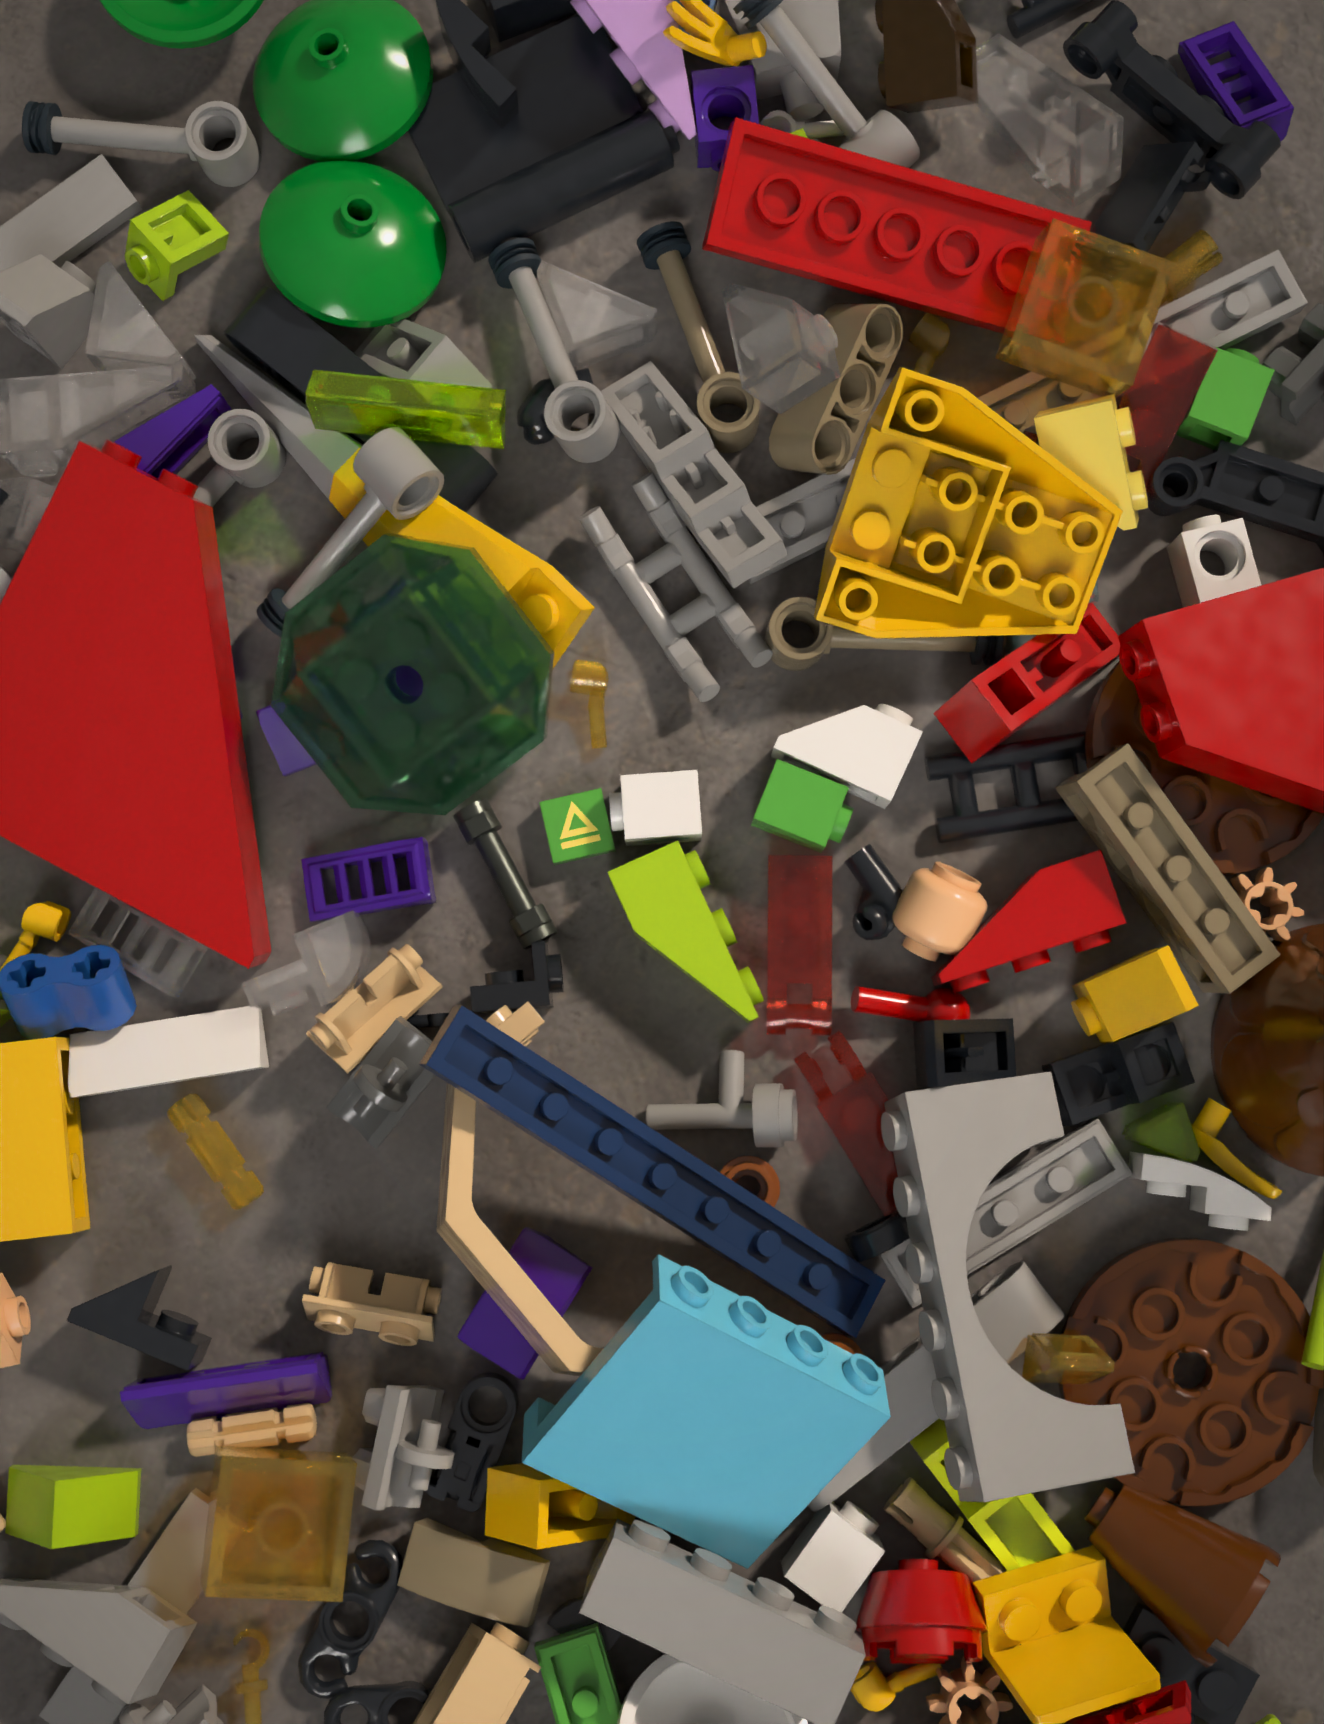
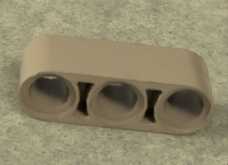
M835 303L826 310L771 429L769 451L772 460L778 467L785 470L826 475L837 474L845 468L901 346L903 324L899 313L894 307L888 304Z

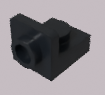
M545 941L532 942L535 980L524 981L523 970L485 973L486 985L470 987L472 1012L475 1014L495 1013L504 1005L511 1011H516L527 1001L534 1009L554 1007L552 993L564 992L561 955H549L548 944Z

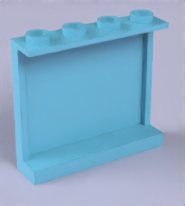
M658 1254L652 1261L653 1290L556 1405L538 1397L525 1412L522 1463L748 1569L891 1417L883 1369L879 1368L865 1355L852 1354L823 1339L812 1328L805 1325H796L766 1310L754 1298L739 1296L710 1281L699 1270L690 1266H681Z

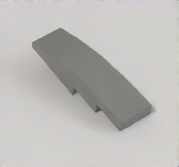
M651 361L601 391L616 415L624 436L649 473L653 472L679 516L733 589L788 555L782 538L751 502L745 484L715 449L707 428Z

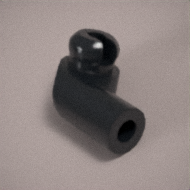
M589 368L575 371L578 380L593 384ZM551 378L543 379L535 384L518 409L517 425L523 427L524 439L533 445L544 444L554 439L544 418L546 401L555 390Z
M868 844L844 863L863 888L857 911L853 916V928L856 934L865 940H880L887 937L895 927L892 915L902 894V889L871 844Z

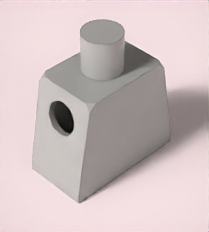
M718 0V15L728 22L737 35L760 31L766 39L767 49L763 57L741 61L739 65H753L757 99L783 95L786 112L795 121L808 120L820 114L824 107L762 25L758 22L748 30L745 23L749 19L747 17L741 19L744 12L735 13L733 8L741 0ZM783 0L779 6L833 78L837 80L841 61L838 0Z

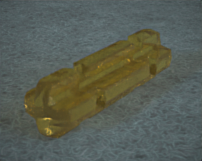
M197 1094L184 1096L167 1111L168 1118L179 1133L186 1132L189 1138L185 1142L213 1182L220 1181L224 1188L220 1192L230 1206L235 1210L244 1209L264 1193L263 1185L252 1170L245 1171L242 1165L246 1161L218 1121L211 1122L207 1116L210 1115L211 1111L201 1097Z

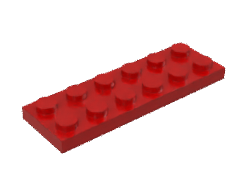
M735 117L729 127L702 249L1056 348L1064 343L1085 250L1075 246L1073 241L1080 243L1084 247L1083 241L1078 238V234L1088 236L1092 222Z

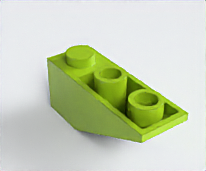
M677 840L607 872L633 932L639 939L747 1023L759 1017L754 1005L763 1002V996L750 968L747 966L737 970L727 947L737 943V940L723 909L720 908L711 912L701 889L711 885L696 850L684 854Z

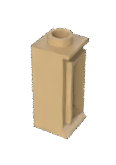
M498 1622L495 1623L490 1633L471 1623L413 1724H506L530 1682L525 1677L529 1668L537 1673L541 1669L540 1665L524 1656L530 1643Z

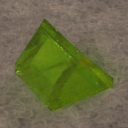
M1167 1102L1125 1125L1122 1135L1125 1136L1124 1139L1176 1160L1192 1163L1193 1160L1197 1161L1200 1154L1188 1114L1182 1102Z

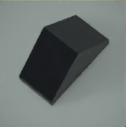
M1013 1018L927 1020L913 1023L917 1087L952 1086L1016 1076Z

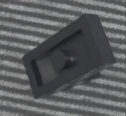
M171 1265L71 1308L66 1320L187 1371L203 1361L212 1339L207 1335L197 1332L196 1329L199 1323L186 1315L171 1310H162L160 1316L153 1314L171 1272Z

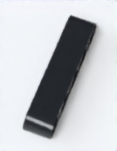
M263 285L225 329L224 335L249 360L309 408L362 445L384 429L390 427L403 429L443 474L444 485L439 496L464 512L471 508L497 477L498 473L495 468L473 447L269 286Z

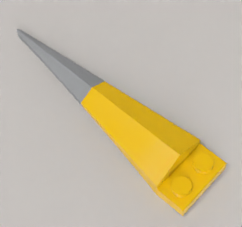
M194 335L200 347L252 409L274 431L283 446L344 519H346L366 494L364 482L353 469L354 459L363 445L292 396L212 335ZM439 495L424 511L409 519L398 520L386 510L362 539L467 665L475 664L516 706L531 702L595 609L552 565L502 536Z

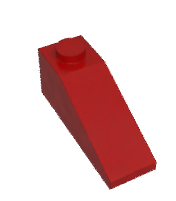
M1089 600L1077 634L1036 635L970 680L933 714L968 760L974 763L1118 657L1121 646L1118 635L1092 601Z

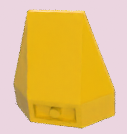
M899 367L867 424L825 548L814 618L815 620L873 638L1077 634L1123 511L965 388Z

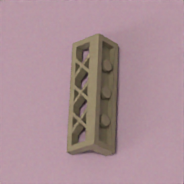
M1128 743L1117 747L1087 771L1070 776L1055 787L1203 993L1230 994L1280 956L1278 950Z

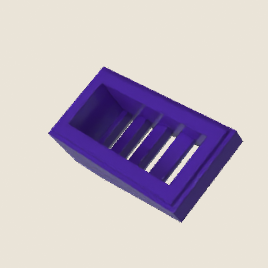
M1235 21L1179 42L1178 53L1198 95H1206L1217 102L1222 108L1225 117L1234 125L1247 128L1253 121H1261L1277 133L1280 142L1286 137L1294 107ZM1227 51L1231 55V58L1210 65L1207 61ZM1240 73L1241 77L1224 84L1222 83V80ZM1248 96L1251 97L1250 100L1238 105L1235 102Z
M210 384L114 442L140 455L142 459L137 468L157 479L162 469L177 474L208 442V434L215 420L223 413L232 409L222 394Z
M424 837L392 841L301 859L310 922L436 903L428 841ZM406 857L411 890L399 891L395 859ZM382 861L386 894L375 896L371 863ZM358 865L362 899L351 901L346 867ZM333 869L338 903L326 905L321 871Z

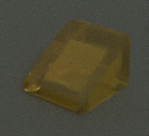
M1032 1333V1335L1027 1336L1022 1377L1028 1382L1085 1384L1113 1373L1115 1362L1089 1336Z

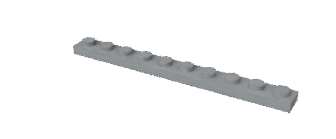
M1278 249L978 397V399L1033 442L1037 443L1038 437L1034 417L1039 411L1115 394V400L1118 403L1207 359L1215 347L1225 350L1300 313L1308 302ZM856 458L850 460L845 468L837 474H822L756 507L782 538L788 555L748 579L750 584L826 547Z

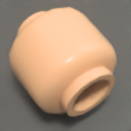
M935 862L932 869L921 868L914 871L892 915L894 925L900 932L906 935L902 946L910 952L934 962L937 961L940 953L946 955H956L975 935L987 911V902L978 892L982 884L967 873L941 862Z

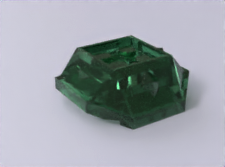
M387 533L382 535L285 613L271 707L351 808L446 815L546 739L554 651L474 547ZM398 666H410L421 675L423 691L420 696H410L398 687L396 682Z

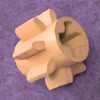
M1270 867L1258 871L1255 885L1242 873L1233 876L1231 883L1237 891L1236 894L1265 934L1268 931L1275 941L1283 942L1289 940L1291 937L1284 925L1289 919L1304 915V910L1299 907H1293V899L1290 895L1297 887L1296 882L1284 885L1272 882L1274 874ZM1260 897V903L1270 907V917L1261 919L1260 912L1250 909V900Z
M964 1656L961 1661V1668L950 1673L939 1667L936 1669L942 1684L940 1694L926 1696V1702L930 1711L947 1713L942 1717L939 1724H998L999 1711L1006 1712L1013 1709V1703L1007 1694L1002 1692L992 1693L1001 1680L994 1668L986 1669L981 1675L974 1670L971 1662H965ZM965 1694L972 1700L979 1697L981 1705L973 1711L966 1705L960 1708L957 1700Z

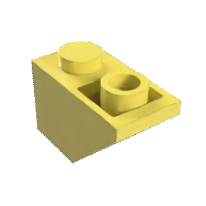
M1115 394L1039 411L1034 417L1039 446L1123 511L1117 527L1123 531L1137 528L1139 521L1138 510L1148 508V499L1142 471L1130 472L1125 447L1136 445L1129 407L1117 409Z

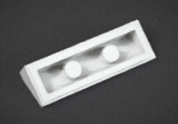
M257 1004L119 1026L107 1031H87L70 1034L69 1097L93 1096L269 1068L261 1005Z

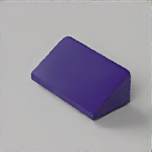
M525 1227L508 1252L561 1317L565 1314L593 1268L546 1234L529 1227ZM485 1290L460 1329L457 1337L468 1347L519 1379L524 1380L539 1354Z

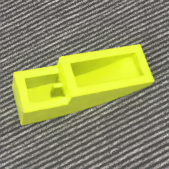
M939 1418L910 1441V1444L1007 1571L1075 1551L1032 1493L989 1502L960 1501L958 1490L953 1489L945 1470L944 1455L946 1449L950 1447L944 1420Z

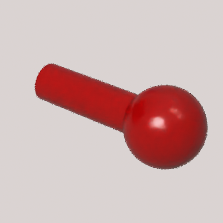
M856 986L851 996V1010L854 1012L917 1022L970 1019L968 1001L960 992L954 993L951 988L935 989L925 997Z

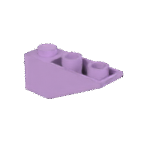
M571 0V5L593 34L603 26L618 46L609 56L629 83L633 86L642 79L655 96L656 100L648 108L654 113L664 128L672 125L675 133L680 130L687 140L694 137L697 133L683 50L663 34V31L671 25L679 29L678 24L665 7L674 0Z

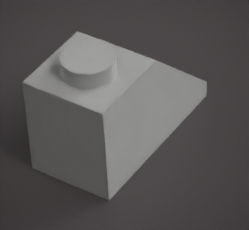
M39 254L0 272V320L16 337L61 369L64 368L107 311L93 294L97 284L86 273L69 261H66L60 268L42 254Z
M406 319L389 325L375 327L354 352V354L452 432H455L460 425L468 422L476 414L480 407L481 399L492 387L490 382L446 335Z

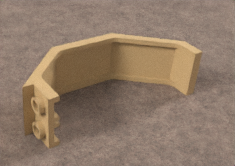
M528 1001L514 1013L504 1005L485 1020L526 1047L539 1032L538 1028L545 1023ZM447 1083L436 1231L553 1373L580 1377L603 1348L590 1346L576 1335L475 1212L472 1203L476 1100Z

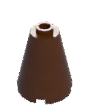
M1124 1484L1117 1494L1105 1487L1084 1518L1085 1521L1094 1526L1088 1540L1190 1655L1206 1668L1212 1666L1218 1660L1207 1652V1649L1216 1639L1229 1647L1267 1590L1271 1581L1259 1573L1264 1562L1278 1567L1281 1560L1280 1554L1265 1544Z

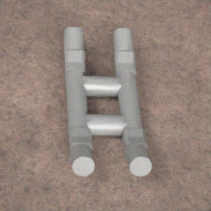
M650 472L637 479L631 486L646 509V513L663 541L667 543L666 545L635 564L633 557L618 533L613 529L600 506L584 513L579 517V521L592 540L593 546L608 570L616 578L664 650L674 669L682 680L688 684L699 701L706 702L718 694L720 685L705 667L702 659L684 635L716 616L726 635L736 648L740 649L754 668L765 665L772 658L773 652L756 631L754 624L745 614L739 603H736L687 530L686 524L677 513L670 499L667 498L653 472ZM681 564L701 595L670 615L649 584Z

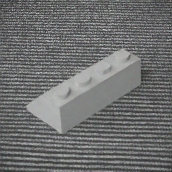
M620 1519L616 1520L589 1570L579 1611L580 1614L814 1724L836 1723L866 1656L862 1633L855 1630L857 1625L851 1618L826 1606H820L818 1612L794 1602L795 1596L789 1589L768 1578L758 1577L755 1583L731 1572L732 1565L726 1559L711 1551L696 1548L692 1554L669 1543L670 1536L664 1530L649 1522L635 1519L632 1525Z

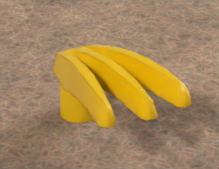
M679 0L684 8L676 1L665 6L675 22L689 34L671 25L663 31L664 36L675 45L694 55L722 65L738 66L741 61L761 58L766 53L767 44L762 32L755 31L737 35L728 22L709 8L702 0Z
M1208 1098L1194 1123L1188 1124L1187 1132L1202 1151L1231 1177L1267 1198H1277L1282 1193L1281 1189L1253 1172L1222 1141L1216 1138L1232 1110Z

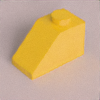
M1169 945L1138 953L1072 985L1078 999L1071 1002L1074 1014L1084 1032L1088 1036L1096 1033L1100 1043L1117 1041L1199 1006Z
M519 1463L487 1468L486 1536L538 1550L607 1538L617 1519L630 1525L635 1520L634 1515L526 1464Z

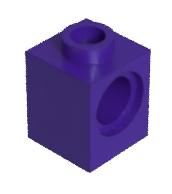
M753 65L691 71V103L697 133L694 136L697 168L712 167L713 170L720 171L729 130L716 128L711 123L713 120L727 116L759 124Z

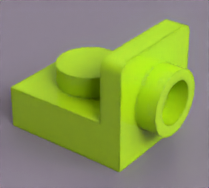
M187 190L130 220L125 260L134 278L141 284H147L164 301L174 295L178 274L226 249L229 233L200 201Z

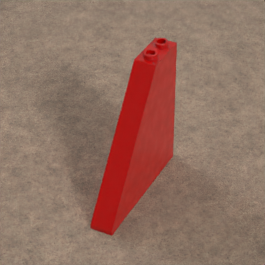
M106 439L102 449L79 441L0 603V836L249 969L267 961L271 953V944L213 507L194 498L199 486L166 469H162L158 479L138 469L137 467L142 457L115 442Z
M1324 568L1145 618L1118 636L1121 645L1119 659L1122 670L1126 677L1134 682L1142 705L1140 718L1143 730L1148 739L1155 743L1160 758L1324 814Z

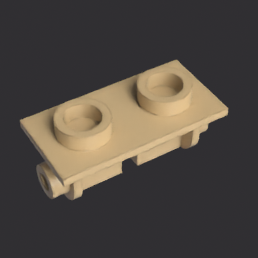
M405 944L399 950L392 947L387 952L388 957L369 973L357 988L349 991L325 1014L319 1012L315 1016L317 1023L306 1032L307 1037L347 1074L365 1059L396 1018L402 1016L407 1020L442 988L441 983L420 966L423 963L422 958L408 944Z
M328 1262L326 1268L314 1266L310 1278L309 1292L317 1293L319 1296L303 1294L302 1303L307 1320L315 1321L314 1325L316 1328L338 1335H350L353 1333L354 1328L379 1332L378 1336L383 1341L401 1346H414L417 1344L418 1339L434 1342L433 1317L426 1316L425 1313H438L442 1288L431 1287V1280L385 1273L381 1295L369 1294L374 1275L373 1270Z

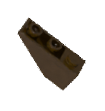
M876 0L875 17L878 29L883 34L884 60H881L879 63L878 83L880 92L886 99V106L903 112L913 113L977 104L976 38L955 0Z

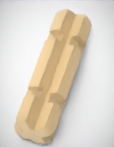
M302 1403L288 1405L287 1408H284L283 1412H279L278 1408L274 1407L226 1414V1417H222L221 1421H218L217 1416L198 1418L187 1425L189 1452L192 1456L199 1457L217 1454L221 1448H225L226 1452L275 1446L282 1439H286L288 1444L309 1441L316 1435L317 1431L315 1410L312 1404Z

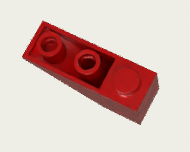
M1102 851L1091 852L1040 869L1029 875L977 929L975 935L956 955H952L931 977L933 985L937 986L950 981L953 992L957 993L990 982L987 969L1010 961L1014 973H1018L1051 962L1048 949L1068 942H1072L1075 954L1112 942L1108 929L1126 924V920Z

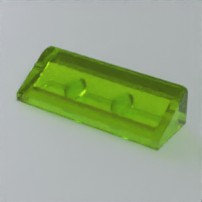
M313 370L305 392L306 405L315 429L375 435L384 429L399 427L413 440L504 449L506 390Z

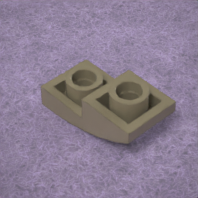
M424 1518L414 1522L397 1586L465 1612L504 1623L529 1627L534 1623L551 1561L503 1540L490 1538L482 1542L430 1518Z

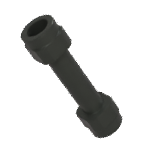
M487 798L478 800L456 812L453 817L468 845L475 843L514 917L509 920V923L523 949L531 948L532 942L545 941L558 933L544 905L539 904L536 906L497 832L502 826Z

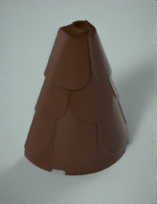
M1323 923L1289 931L1291 938L1287 941L1273 940L1272 943L1280 953V956L1232 993H1222L1214 1015L1210 1043L1211 1063L1218 1092L1225 1107L1232 1110L1233 1116L1248 1134L1246 1137L1260 1150L1280 1163L1298 1171L1324 1177Z

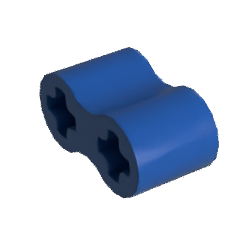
M92 945L62 957L26 954L8 962L0 971L1 994L16 1029L22 1036L29 1039L52 1037L63 1030L74 1027L88 1028L94 1031L111 1030L126 1023L134 1015L137 1007L136 999L120 956L114 948L106 945Z

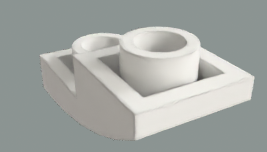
M1130 1151L1129 1169L1132 1174L1128 1177L1147 1180L1146 1193L1186 1197V1186L1191 1185L1189 1210L1209 1214L1208 1226L1248 1231L1249 1219L1271 1221L1272 1208L1249 1190L1224 1176L1180 1160Z

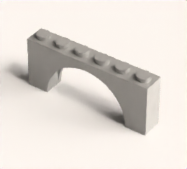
M1044 1072L909 1091L884 1102L886 1112L881 1117V1132L886 1148L894 1153L898 1174L893 1184L894 1201L899 1214L902 1217H906L910 1244L906 1248V1264L910 1278L915 1284L919 1285L923 1311L920 1312L918 1319L919 1333L925 1349L932 1353L936 1379L933 1380L931 1386L932 1401L936 1414L941 1420L945 1421L950 1447L946 1449L944 1455L945 1470L953 1489L958 1490L959 1500L989 1502L1135 1473L1121 1404L1086 1405L1074 1403L1044 1392L1026 1381L1006 1363L989 1341L979 1322L969 1291L966 1272L968 1234L974 1212L985 1189L995 1175L1021 1152L1030 1147L1065 1136L1052 1073Z

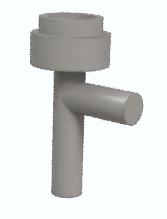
M725 1050L719 1052L718 1103L648 1104L646 1112L647 1126L653 1130L753 1128L756 1147H784L785 1141H796L798 1105L796 1091L794 1089L784 1090L782 1083L755 1084L752 1103H744V1052Z

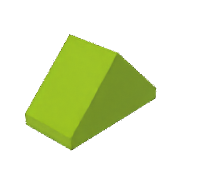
M11 1465L8 1473L5 1534L48 1549L136 1537L139 1528L141 1468Z

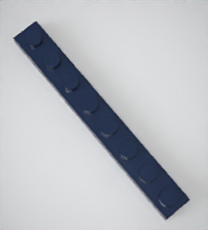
M456 1005L452 1008L420 1061V1066L837 1331L850 1337H857L886 1281L885 1279L462 1005Z

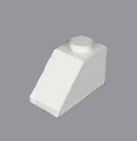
M878 704L875 710L862 705L780 735L774 745L771 757L849 787L847 792L885 809L895 794L923 731L910 726L913 718L897 708L886 704Z

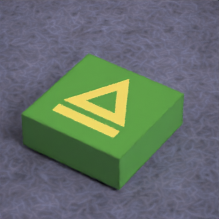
M601 788L539 802L554 866L616 852Z

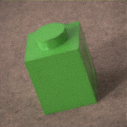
M1215 347L1198 371L1174 434L1213 450L1220 440L1242 446L1250 435L1275 370L1259 364L1258 358L1247 351L1236 348L1222 350Z
M777 759L751 826L822 853L828 839L840 843L854 810L853 807L843 804L849 787Z

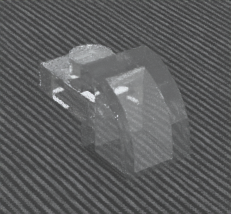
M352 910L293 934L302 959L243 982L242 986L251 1008L265 1009L270 1007L273 1015L288 1012L310 1002L306 992L314 989L321 1007L332 1008L349 991L357 988L363 982L369 968L371 941L363 916Z

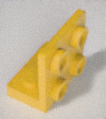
M1094 1545L972 1582L974 1595L988 1629V1632L981 1634L982 1653L1033 1724H1062L1072 1718L1115 1704L1127 1703L1134 1698L1161 1689L1158 1671L1111 1616L1106 1559Z

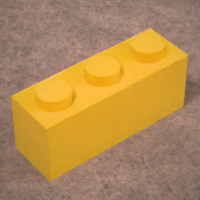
M50 1037L0 1043V1242L72 1234L90 1229L79 1097L70 1098L68 1090L70 1038Z

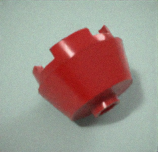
M903 1559L898 1561L899 1570L879 1571L870 1574L855 1629L862 1633L866 1654L864 1661L876 1660L878 1658L877 1648L890 1649V1663L945 1664V1661L949 1660L948 1656H954V1650L964 1649L965 1662H979L983 1660L981 1634L988 1632L967 1574L957 1571L938 1570V1561L933 1559Z

